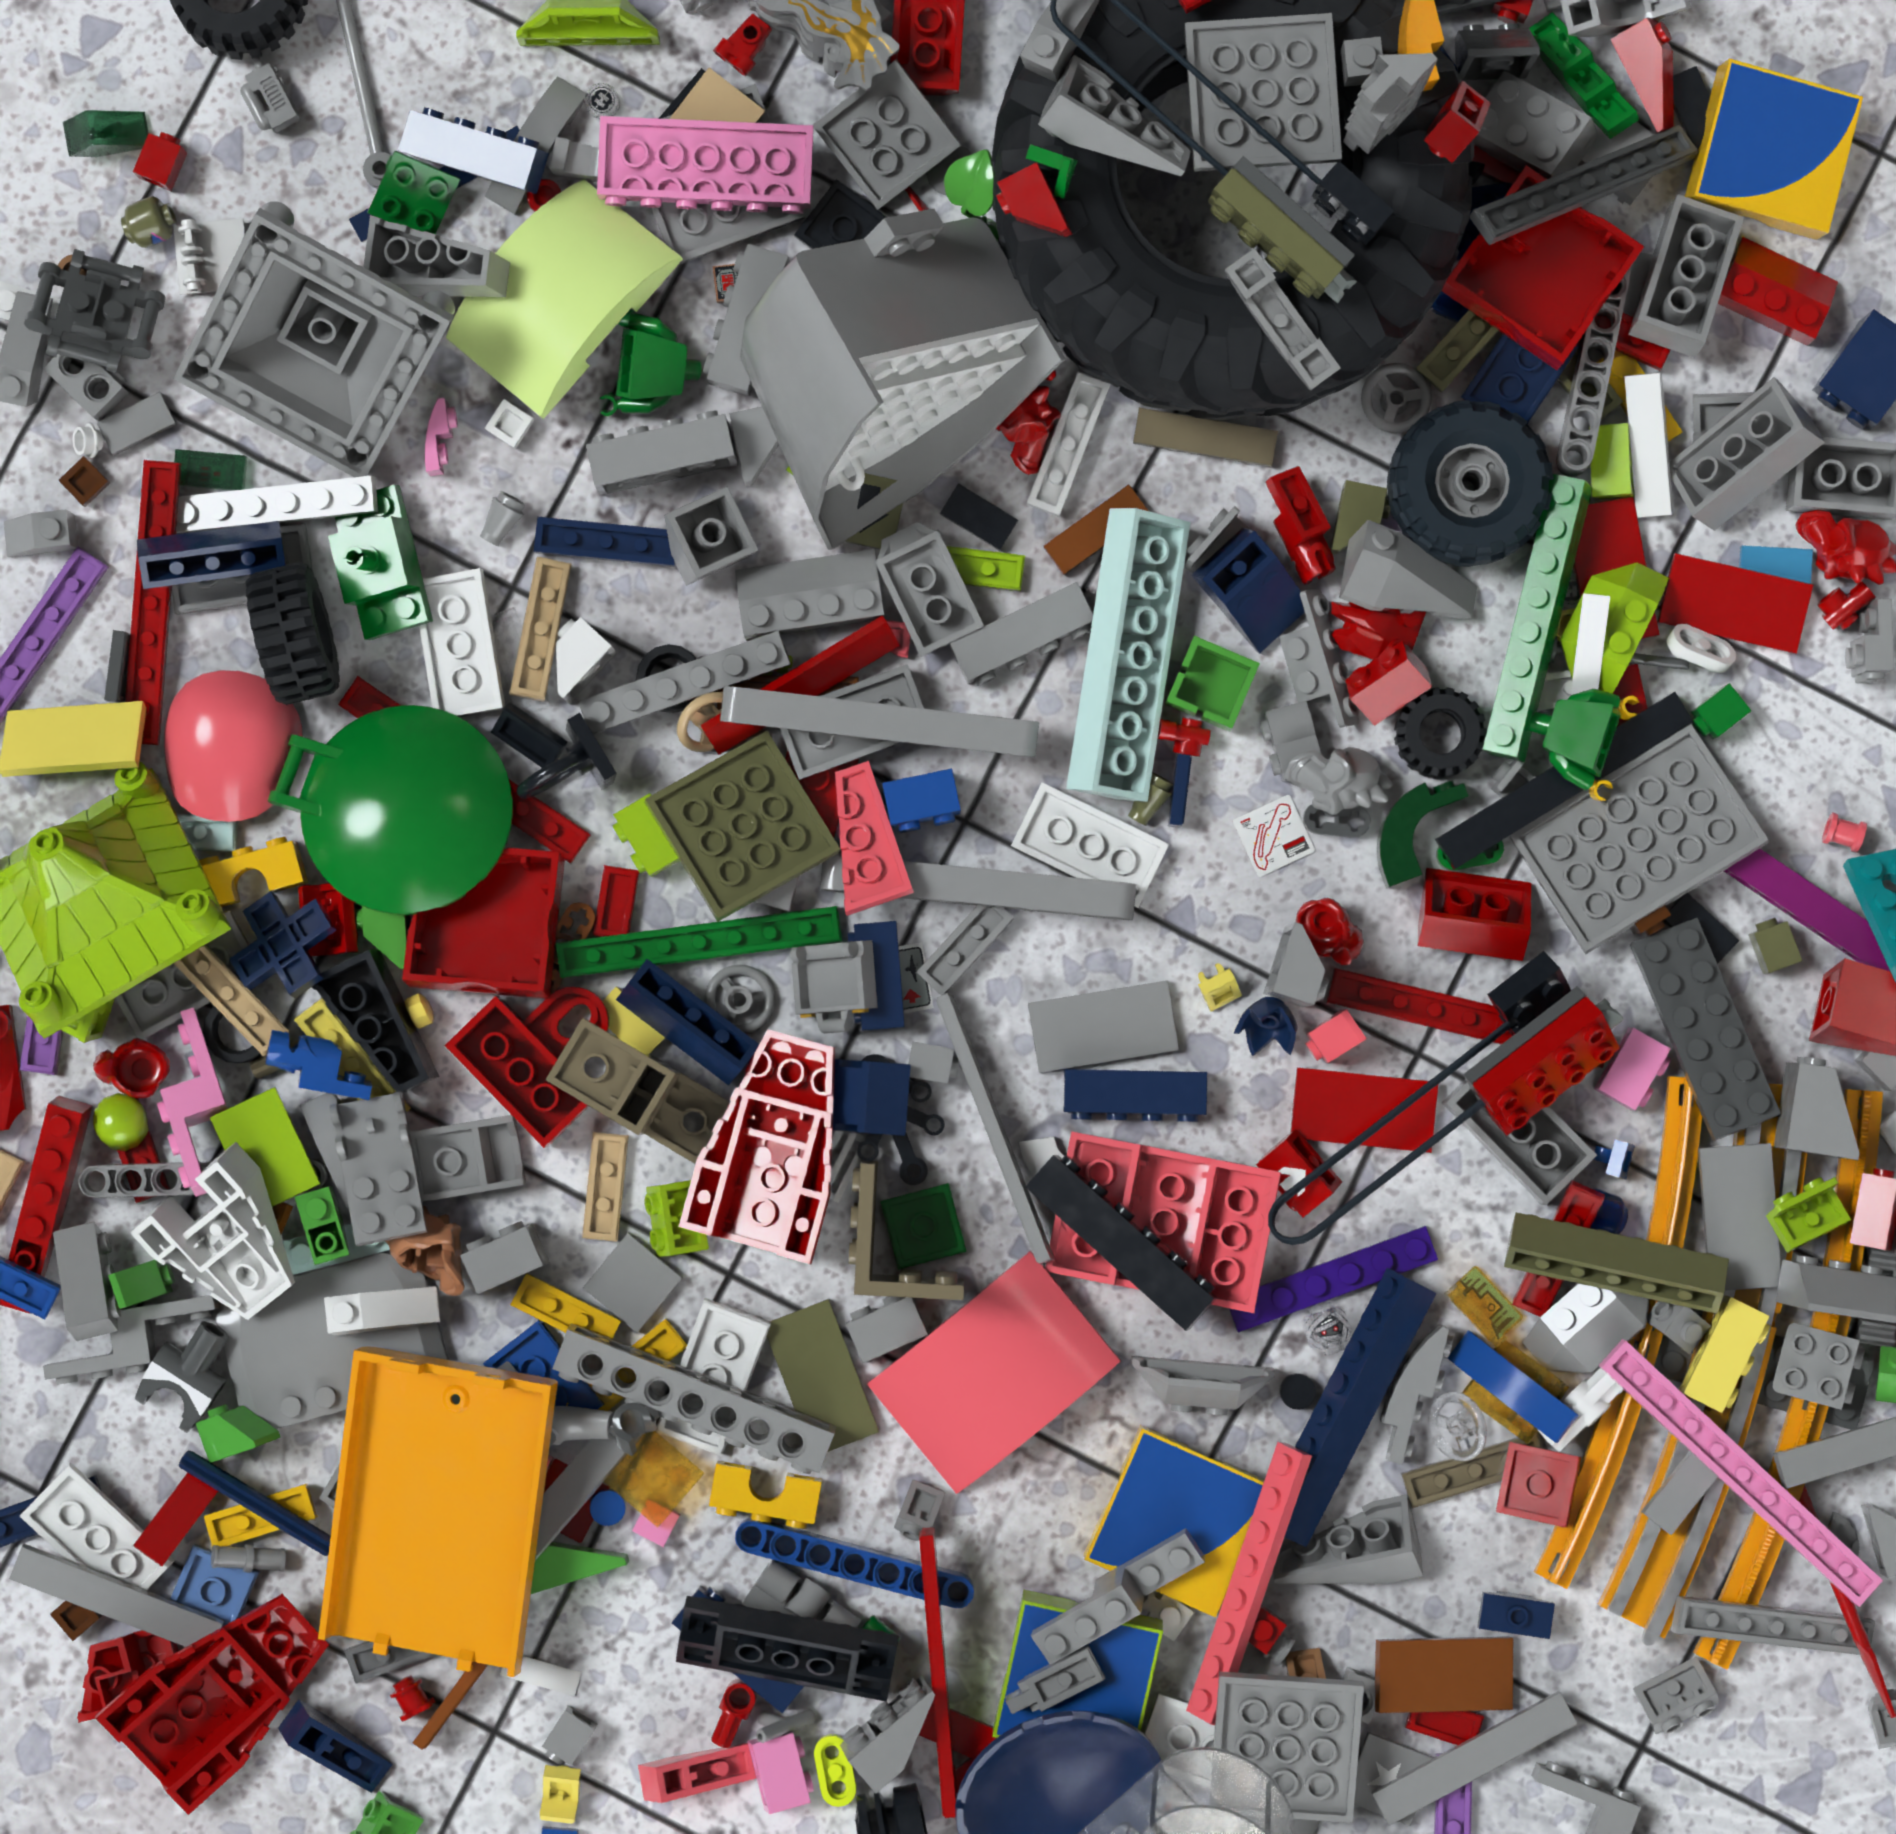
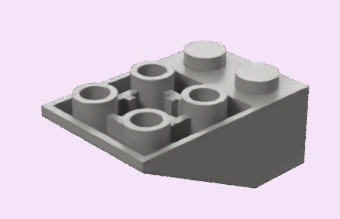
M923 1676L917 1680L914 1678L908 1680L899 1688V1695L889 1704L885 1701L878 1705L871 1712L870 1716L872 1718L861 1727L860 1725L854 1726L843 1736L844 1742L840 1744V1747L848 1762L875 1794L904 1770L934 1700L935 1693Z

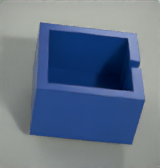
M952 768L882 783L892 829L899 827L900 833L920 830V823L934 820L935 826L955 822V815L961 814Z

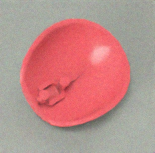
M219 670L204 673L185 683L170 705L164 732V754L168 781L173 795L180 806L196 816L225 822L243 821L257 817L267 811L273 805L267 800L271 790L275 791L290 750L288 742L291 734L303 737L302 724L294 705H285L277 702L270 691V686L267 684L266 679L242 671Z

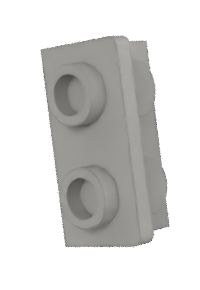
M1697 1656L1633 1688L1636 1697L1651 1722L1655 1734L1662 1731L1664 1734L1672 1733L1683 1725L1682 1721L1694 1715L1696 1718L1706 1716L1715 1709L1714 1705L1719 1703L1717 1692Z

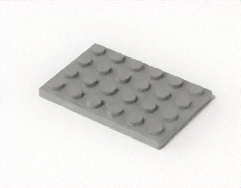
M1692 724L1600 779L1607 780L1613 785V789H1609L1603 784L1599 785L1597 789L1598 795L1605 798L1606 801H1596L1590 797L1589 789L1583 790L1510 835L1514 846L1585 955L1634 926L1635 922L1662 906H1667L1769 843V839Z

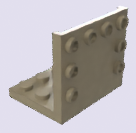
M862 1161L860 1168L856 1167L853 1170L852 1192H859V1203H854V1206H851L850 1228H857V1239L852 1238V1243L849 1244L848 1262L850 1265H855L854 1295L963 1300L964 1279L957 1278V1272L936 1271L935 1277H922V1270L901 1269L899 1275L872 1274L878 1161Z

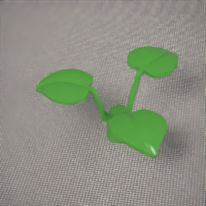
M985 149L952 163L945 174L944 187L950 202L954 205L962 206L961 213L968 218L974 217L984 221L998 242L997 223L983 216L993 206V183L995 176L991 154L988 149Z

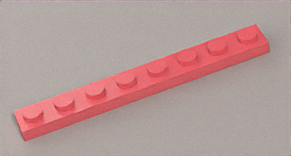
M1277 1442L1186 1711L1211 1725H1215L1219 1671L1236 1673L1239 1671L1312 1455L1287 1443Z

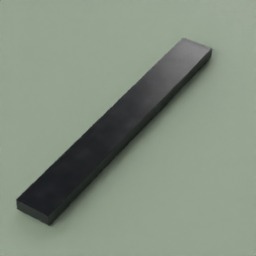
M1676 692L1669 694L1638 713L1637 716L1617 726L1601 776H1594V780L1604 778L1693 723L1692 718ZM1553 766L1437 837L1435 841L1452 869H1456L1583 791V789L1564 779Z

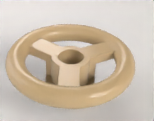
M710 692L701 695L690 702L682 711L677 723V736L681 744L687 749L695 752L715 750L700 725L721 713V709L718 710L714 703H722L723 692ZM690 720L702 732L700 742L691 739L688 735L687 727Z

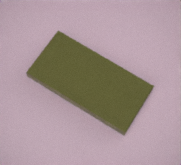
M826 1299L769 1321L771 1326L767 1339L794 1409L836 1426L828 1452L878 1433L879 1428L830 1300Z

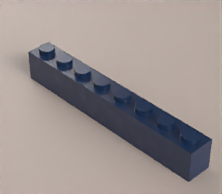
M1389 1268L1386 1269L1366 1310L1362 1314L1349 1343L1345 1347L1295 1446L1312 1455L1285 1538L1304 1547H1307L1437 1294Z

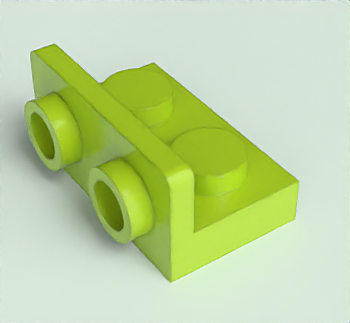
M691 1180L646 1187L647 1194L644 1204L646 1212L650 1215L652 1225L650 1243L656 1251L657 1257L709 1249L707 1235L678 1227Z

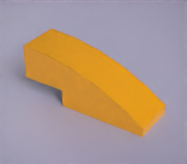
M1405 0L1399 25L1398 54L1436 52L1445 40L1435 1ZM1436 64L1423 91L1431 90L1440 79Z

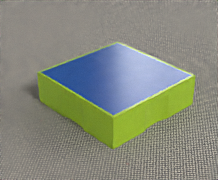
M1023 1589L1013 1634L1011 1654L1007 1672L1003 1679L993 1724L992 1737L998 1738L1004 1732L1030 1719L1063 1711H1092L1108 1714L1128 1722L1141 1731L1163 1634V1620L1138 1615L1089 1643L1105 1675L1103 1681L1042 1712L1040 1709L1032 1712L1028 1706L1012 1714L1005 1702V1696L1019 1689L1017 1682L1022 1680L1024 1676L1049 1664L1032 1639V1630L1080 1604L1071 1599Z

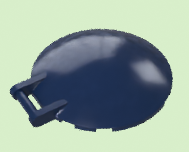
M1063 1711L1042 1715L1004 1732L983 1749L972 1762L957 1793L955 1804L957 1830L959 1834H1153L1162 1818L1161 1809L1164 1798H1167V1775L1162 1759L1152 1742L1139 1729L1122 1719L1092 1711Z

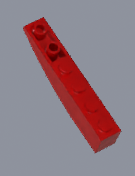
M63 1096L56 1097L47 1105L8 1259L45 1277L55 1246L53 1232L58 1231L61 1226L93 1105ZM0 1299L1 1306L32 1314Z

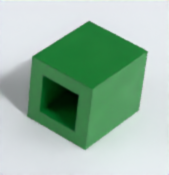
M1729 683L1692 710L1691 714L1695 717L1693 725L1703 737L1709 735L1713 740L1750 713L1751 709Z

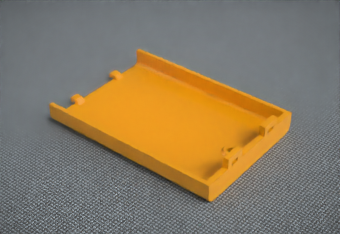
M365 1346L354 1350L318 1639L326 1640L331 1636H343L374 1642L372 1653L385 1656L389 1652L388 1646H395L458 1659L456 1669L467 1672L472 1671V1662L508 1668L507 1676L515 1677L521 1673L558 1385L557 1380L379 1347ZM454 1394L459 1395V1404H455L452 1401Z

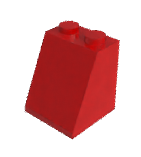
M1844 958L1823 974L1809 1041L1896 1056V983L1891 972Z

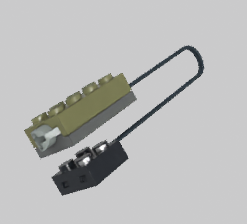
M1051 0L1050 11L1052 19L1060 31L1225 176L1213 189L1208 203L1212 205L1210 208L1211 213L1222 223L1227 224L1230 221L1240 231L1237 235L1249 247L1255 248L1258 246L1266 253L1267 257L1265 260L1277 272L1282 273L1285 270L1295 279L1293 282L1294 287L1304 296L1309 298L1313 295L1318 300L1325 292L1336 303H1339L1340 299L1344 296L1343 290L1350 289L1357 282L1344 270L1355 255L1244 156L1230 171L1226 170L1072 33L1058 18L1056 11L1057 0ZM1110 0L1315 182L1317 187L1312 194V197L1316 200L1314 206L1324 216L1328 218L1334 216L1343 224L1342 231L1356 243L1361 240L1367 245L1384 226L1394 210L1341 162L1338 161L1321 180L1120 0Z

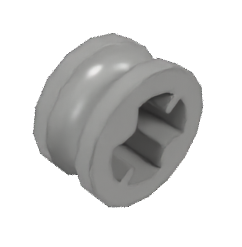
M1282 1632L1268 1654L1263 1653L1262 1656L1265 1658L1272 1657L1274 1659L1273 1663L1276 1666L1280 1665L1294 1645L1295 1639L1292 1637L1289 1639L1285 1638L1284 1632Z

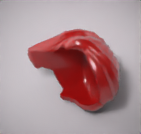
M1330 898L1310 900L1304 903L1298 910L1295 922L1303 925L1318 956L1332 957L1334 961L1341 965H1350L1352 960L1358 957L1364 944L1362 930L1351 922L1348 912L1337 901Z
M134 1038L132 1041L118 1046L114 1052L108 1049L100 1052L93 1063V1070L99 1080L108 1085L113 1084L115 1088L129 1097L147 1098L154 1095L160 1084L167 1078L170 1072V1060L166 1053L158 1046L143 1039Z

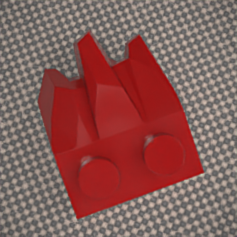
M1331 602V614L1345 622L1342 628L1335 629L1331 635L1340 649L1373 661L1385 649L1394 647L1401 641H1404L1413 650L1426 611H1413L1411 614L1400 613V609L1384 608L1382 611H1372L1351 602Z

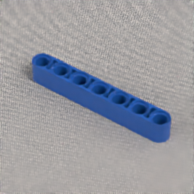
M751 1517L743 1520L735 1532L737 1546L746 1553L924 1600V1590L918 1589L913 1582L914 1577L922 1572L920 1561L774 1522L755 1521ZM748 1526L758 1528L762 1535L761 1540L756 1544L746 1543L742 1537V1530ZM788 1535L795 1540L796 1548L791 1553H782L776 1546V1540L780 1536ZM815 1545H824L829 1549L831 1555L826 1562H816L811 1557L810 1551ZM851 1554L862 1556L865 1561L864 1568L857 1572L850 1571L845 1565L846 1557ZM892 1563L896 1565L900 1572L899 1576L892 1581L884 1580L879 1574V1569L883 1564ZM938 1566L941 1605L952 1608L966 1607L974 1597L972 1580L964 1573ZM953 1582H963L968 1587V1593L964 1598L954 1599L949 1595L948 1587Z

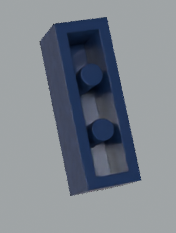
M897 922L854 924V932H848V942L872 940L878 1006V1008H870L869 1012L854 1013V1023L861 1024L862 1031L905 1028Z

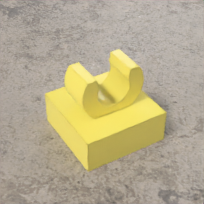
M1219 963L1215 964L1218 975L1207 979L1203 972L1198 973L1200 981L1198 986L1211 1012L1242 996L1230 968L1224 970L1223 966Z

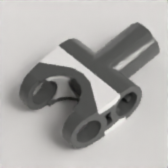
M202 1321L184 1351H181L169 1342H165L144 1373L135 1400L144 1405L156 1390L169 1388L176 1391L184 1402L183 1420L179 1429L188 1433L213 1405L226 1384L227 1380L210 1368L226 1344L229 1336L215 1324Z

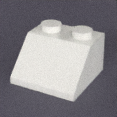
M581 617L576 622L570 619L557 633L560 637L556 642L558 694L569 704L617 654L616 650Z

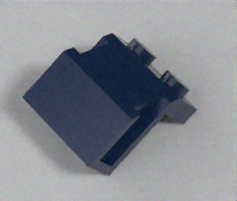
M835 1059L833 1130L905 1136L911 1064Z

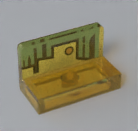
M1473 1266L1444 1293L1490 1344L1496 1348L1507 1339L1505 1335L1523 1318V1315L1476 1266Z

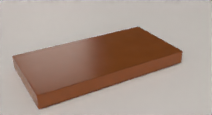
M1512 1637L1376 1639L1375 1712L1513 1710Z

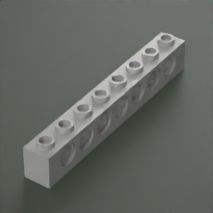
M573 1323L567 1329L552 1368L559 1371L558 1376L564 1380L578 1383L579 1380L592 1384V1389L600 1394L611 1396L612 1393L623 1396L626 1398V1403H638L644 1407L648 1406L659 1410L658 1415L669 1421L678 1422L679 1419L692 1423V1429L700 1433L711 1435L712 1432L723 1435L725 1436L724 1440L733 1446L744 1448L745 1445L758 1449V1454L769 1460L777 1461L778 1458H782L792 1462V1468L806 1474H811L812 1471L820 1472L836 1430V1426ZM590 1354L599 1356L603 1362V1367L599 1370L590 1369L585 1363V1357ZM623 1367L632 1369L636 1374V1380L631 1383L623 1382L618 1376V1370ZM657 1380L664 1381L669 1386L670 1392L664 1396L656 1395L651 1389V1383ZM690 1393L697 1394L701 1397L703 1406L692 1409L686 1405L684 1397ZM724 1406L730 1407L735 1411L736 1419L730 1422L723 1421L719 1418L717 1410ZM757 1419L764 1420L769 1425L770 1431L763 1435L756 1434L751 1429L750 1423ZM791 1432L797 1433L802 1437L803 1444L795 1448L790 1447L785 1443L784 1436Z

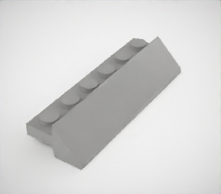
M1433 53L1377 55L1369 77L1361 85L1362 89L1357 95L1358 99L1354 102L1355 106L1351 110L1352 114L1348 118L1349 122L1344 127L1347 133L1343 143L1353 152L1360 147L1369 154L1387 134L1390 135L1415 109L1438 58Z

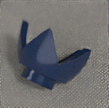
M1263 997L1243 1012L1234 1034H1240L1245 1029L1248 1047L1252 1056L1260 1052L1273 1039L1282 1046L1286 1053L1291 1055L1298 1026L1291 1010L1282 1000L1275 997Z

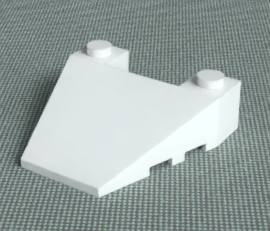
M235 1142L195 1178L197 1183L217 1204L194 1221L172 1196H169L154 1208L130 1234L156 1261L163 1265L166 1262L183 1272L182 1278L190 1283L196 1280L212 1291L210 1296L249 1320L291 1287L295 1280L261 1169Z

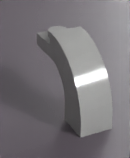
M1690 0L1561 1L1568 34L1575 37H1596L1621 33L1645 18L1657 20L1659 23L1664 21L1663 18L1691 9Z

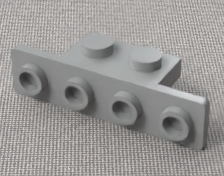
M1319 588L1300 592V597L1309 626L1279 636L1298 703L1303 701L1309 702L1330 695L1339 727L1359 724V708L1350 700L1345 681L1349 677V672L1341 660L1338 650L1339 646L1331 635L1334 629L1328 616V601Z

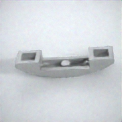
M557 76L526 119L514 142L518 141L519 136L539 142L538 149L550 154L554 148L556 137H560L566 126L571 125L588 94ZM492 181L485 197L516 215L527 197V191Z
M1255 248L1224 270L1259 326L1309 390L1315 388L1340 369V366L1320 338L1317 339L1274 280L1276 277Z

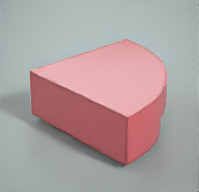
M886 620L900 646L890 652L898 657L908 659L911 636L905 623Z

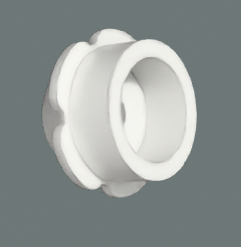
M87 423L85 427H77L74 430L73 447L78 455L94 458L97 452L102 449V433L99 430H95V426L92 423Z

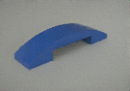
M1469 1330L1447 1357V1359L1555 1443L1560 1441L1579 1416Z

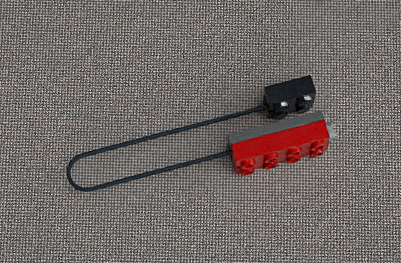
M1545 951L1541 952L1487 994L1494 1008L1500 1014L1499 1017L1503 1024L1281 1195L1273 1203L1268 1214V1226L1272 1234L1282 1243L1290 1245L1304 1244L1315 1238L1481 1108L1506 1136L1514 1130L1522 1128L1532 1116L1541 1109L1552 1105L1559 1095L1571 1086L1580 1083L1586 1074L1599 1064L1610 1060L1614 1053L1620 1049L1611 1030L1623 1021L1622 1015L1616 1009H1613L1606 999L1595 1005L1578 986L1571 990L1561 968ZM1506 1031L1510 1033L1511 1038L1463 1074L1470 1088L1476 1093L1475 1097L1478 1101L1308 1233L1291 1238L1283 1236L1277 1231L1275 1217L1285 1202Z

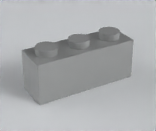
M95 1222L54 1231L53 1237L67 1330L76 1341L118 1331L116 1318L121 1317V1309H119L116 1298L113 1296L112 1286L108 1275L115 1273L112 1264H108L107 1254L112 1252V1247L107 1232L102 1233Z

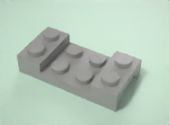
M512 1115L410 1132L422 1202L526 1185L517 1123Z

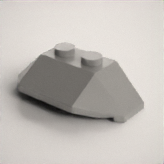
M1578 1283L1539 1318L1523 1341V1344L1545 1370L1594 1373L1599 1368L1598 1365L1622 1339L1629 1342L1646 1327L1650 1299Z
M1131 1356V1364L1165 1404H1171L1172 1411L1192 1412V1406L1206 1407L1207 1414L1227 1415L1228 1409L1236 1410L1275 1377V1369L1272 1367Z

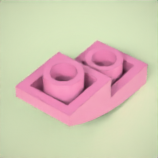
M445 398L437 399L426 432L425 467L426 472L430 476L444 474L443 465L448 464V453L446 444H440L439 440L453 438L452 428L458 427L455 407H449V403Z

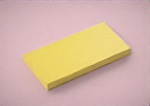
M143 701L7 711L0 756V774L2 777L139 767L147 707Z

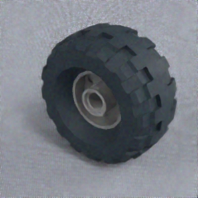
M1456 401L1425 414L1410 427L1400 440L1388 470L1387 489L1389 506L1393 519L1398 523L1402 534L1435 559L1454 564V566L1471 567L1487 565L1516 552L1531 539L1542 523L1539 522L1543 510H1549L1553 495L1549 493V480L1554 479L1552 462L1550 463L1545 450L1546 446L1539 434H1536L1527 424L1528 421L1516 412L1512 413L1502 408L1501 405L1488 401ZM1462 479L1471 481L1474 484L1475 491L1467 490L1463 486Z

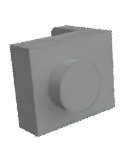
M1514 760L1510 764L1505 761L1492 777L1496 782L1491 787V790L1502 798L1535 778V776L1522 767L1523 763L1521 761Z
M1658 1301L1653 1306L1647 1316V1323L1663 1333L1688 1354L1693 1351L1711 1327L1692 1309Z
M1887 1689L1896 1714V1690ZM1876 1693L1875 1697H1872L1870 1700L1868 1711L1878 1749L1896 1746V1717H1890L1879 1693Z

